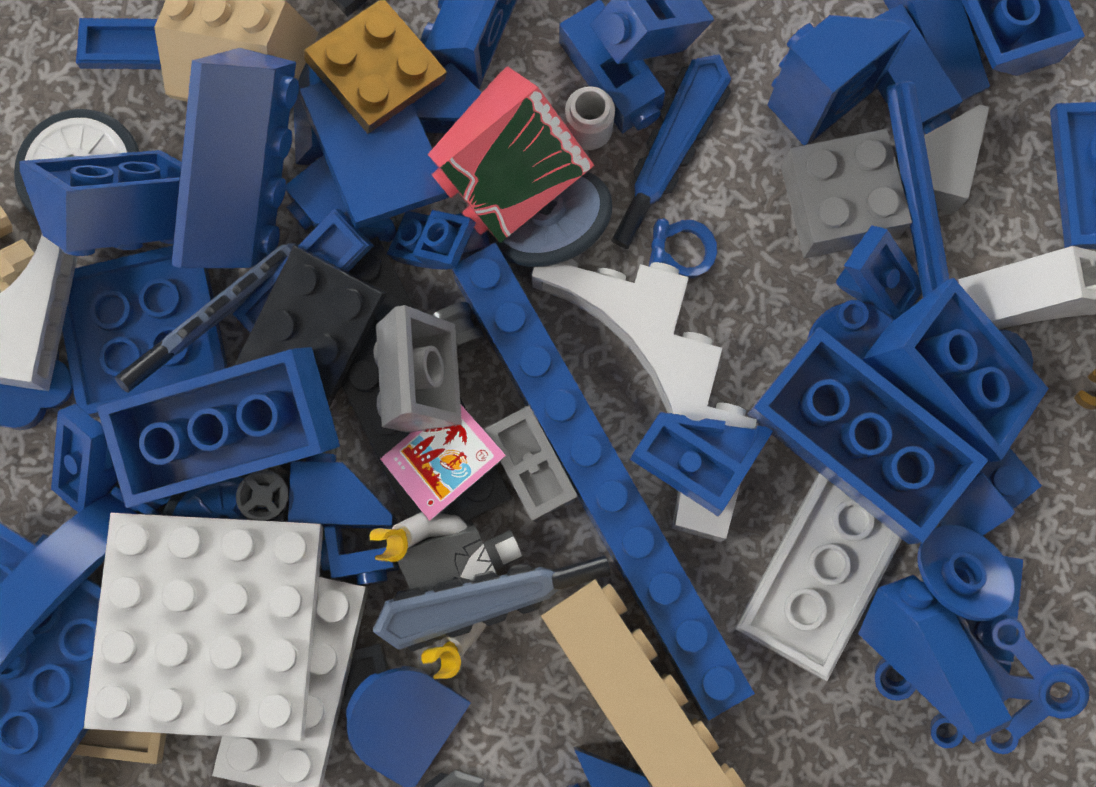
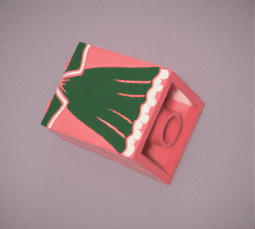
M508 66L496 76L428 153V156L438 167L431 174L450 198L459 193L468 205L462 211V214L476 222L474 229L480 236L488 230L500 243L595 166L538 86Z

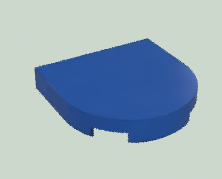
M401 666V668L390 669L378 675L375 673L358 686L346 709L348 738L352 749L366 765L402 787H416L471 702L439 680L433 679L428 673L412 666Z

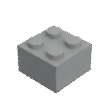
M887 129L789 149L781 170L803 258L853 249L860 243L871 225L887 229L893 239L896 240L912 224Z

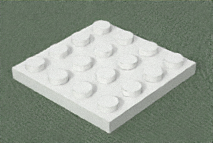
M110 513L84 729L304 741L323 526L313 523Z

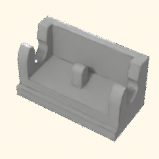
M530 405L484 429L506 455L501 460V463L533 522L538 523L548 518L557 509L564 506L567 507L576 501L575 498L578 495Z

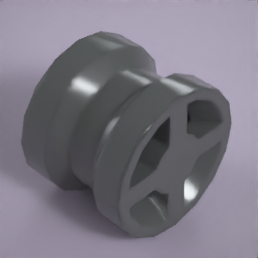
M459 302L432 314V316L455 324L457 357L475 349L485 341L482 330L474 327L471 320L473 311L468 302Z
M266 470L256 471L247 475L241 481L236 492V502L247 520L286 522L288 520L289 489L280 476Z

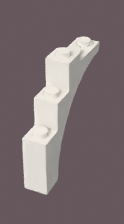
M573 259L551 266L534 267L532 273L533 288L568 300L599 319L631 349L652 378L667 413L685 415L687 418L695 421L705 418L726 421L725 425L755 429L757 420L745 417L746 410L739 406L728 403H717L716 408L707 406L722 348L712 345L713 340L699 333L684 332L683 337L674 335L689 278L679 275L677 268L659 262L651 263L650 267L640 264L635 283L626 281V276L616 270L599 268L596 273L578 268V263ZM740 485L719 517L678 491L672 529L717 542L724 541L727 538Z

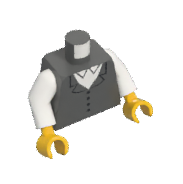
M420 512L394 525L392 529H374L369 535L370 540H387L386 550L381 555H376L375 560L386 562L398 561L409 588L418 587L424 592L434 590L439 582L457 579L462 584L472 582L475 574L488 571L496 573V570L523 558L510 530L482 542L472 521H463L457 515L439 513L429 521L424 513ZM483 622L473 624L470 633L450 638L445 634L435 638L434 643L441 640V647L428 648L421 655L423 664L433 663L440 657L441 668L434 674L433 679H447L457 675L461 666L460 657L478 639L487 626Z

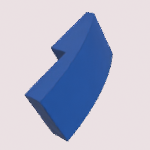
M432 210L430 216L411 211L405 212L387 255L395 261L407 265L440 270L455 269L476 222L468 217Z

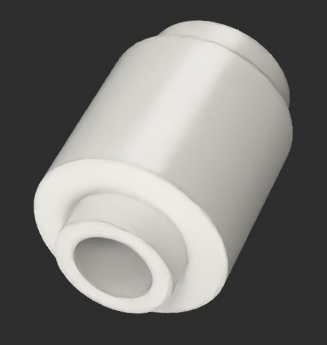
M592 86L580 88L568 98L565 106V125L583 150L598 149L609 141L613 132L615 106L612 98L604 90Z

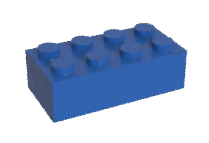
M821 327L807 339L747 413L750 418L756 419V423L760 426H766L773 430L771 435L907 544L924 543L988 462L987 458Z
M312 347L286 350L97 406L126 508L340 447Z

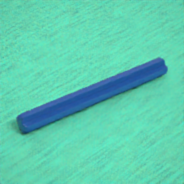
M904 81L888 86L886 88V96L903 190L912 220L910 229L924 298L948 280L949 273L916 86L912 81Z

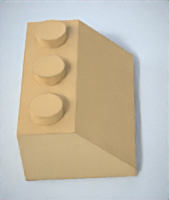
M165 0L163 9L154 26L165 94L170 98L188 102L192 60L236 48H243L295 61L294 78L299 80L306 63L304 60V50L314 44L318 32L285 0Z

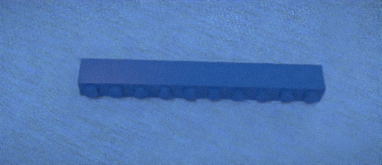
M496 242L458 262L457 267L452 269L456 284L465 300L470 304L473 314L525 406L530 405L574 487L580 503L702 718L709 721L754 695V691Z

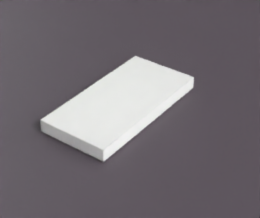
M818 473L734 630L820 679L828 681L902 539Z

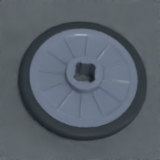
M587 171L501 243L487 230L490 244L496 242L506 260L522 266L544 267L568 261L590 248L604 233L612 215L611 194L599 177Z

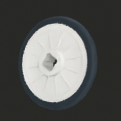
M73 109L54 114L34 127L19 148L14 167V180L18 195L26 209L36 218L20 173V161L139 152L137 143L123 124L102 112L89 109Z

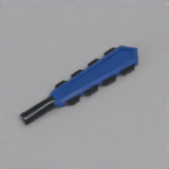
M720 54L692 59L689 66L681 68L674 83L677 93L674 98L666 100L659 116L663 124L661 128L652 130L646 143L649 154L647 157L639 158L633 171L636 179L634 197L611 239L614 244L624 249H629L651 205L659 201L663 194L672 193L679 181L677 170L679 167L688 166L696 152L693 145L695 140L704 139L713 124L712 112L721 110L731 93L728 86L731 82V77Z

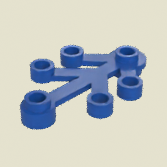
M955 614L959 622L962 623L963 630L1002 701L1004 702L1008 698L1030 700L1011 716L1012 721L1009 727L1005 728L1011 733V737L1007 742L997 743L991 739V736L985 738L990 750L997 754H1008L1017 747L1018 739L1048 716L1059 719L1071 718L1078 715L1086 707L1089 700V687L1084 676L1071 666L1064 664L1051 665L1025 637L1023 625L1017 618L1010 615L996 618L991 625V635L994 643L999 648L1013 652L1032 677L1009 675L970 632L968 620ZM1004 625H1013L1018 629V634L1013 640L1004 641L998 637V631ZM882 658L875 669V684L878 691L890 700L900 701L909 698L916 689L905 678L899 682L891 681L886 676V672L892 666ZM1057 682H1064L1070 686L1069 693L1062 698H1057L1050 694L1052 685ZM941 713L937 714L930 724L933 741L942 748L956 747L962 741L963 734L957 729L952 737H941L937 733V728L943 723L951 722Z

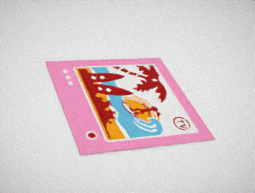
M462 405V425L411 432L380 458L429 521L506 456Z

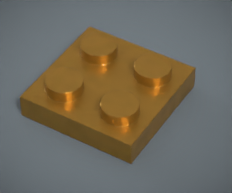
M379 0L304 50L305 62L367 134L445 81L447 74L445 68L386 0Z

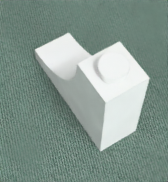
M41 235L37 249L27 267L8 288L0 293V384L49 391L78 256L64 253L61 248L43 235Z
M1070 246L958 279L959 284L998 330L1050 319L1096 314L1095 251Z

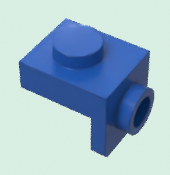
M335 525L324 527L326 539L322 540L320 563L323 571L330 570L332 579L345 580L356 578L357 585L366 586L387 582V572L399 570L398 561L386 562L375 560V556L384 553L386 547L345 554L341 528Z

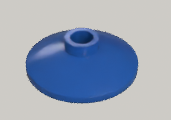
M943 525L935 528L924 543H920L917 555L920 574L929 591L944 607L969 620L989 621L1002 615L1011 606L1015 595V582L1012 571L1002 553L987 538L963 526Z

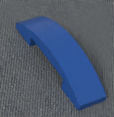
M111 492L88 505L60 526L0 583V674L35 640L33 631L105 561L110 513L137 514L130 507L126 508L125 503L113 497Z

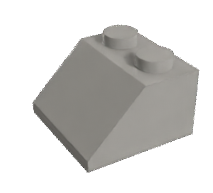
M406 305L395 307L376 324L377 342L374 346V358L379 369L380 392L377 396V410L381 417L382 427L408 433L462 425L455 324Z

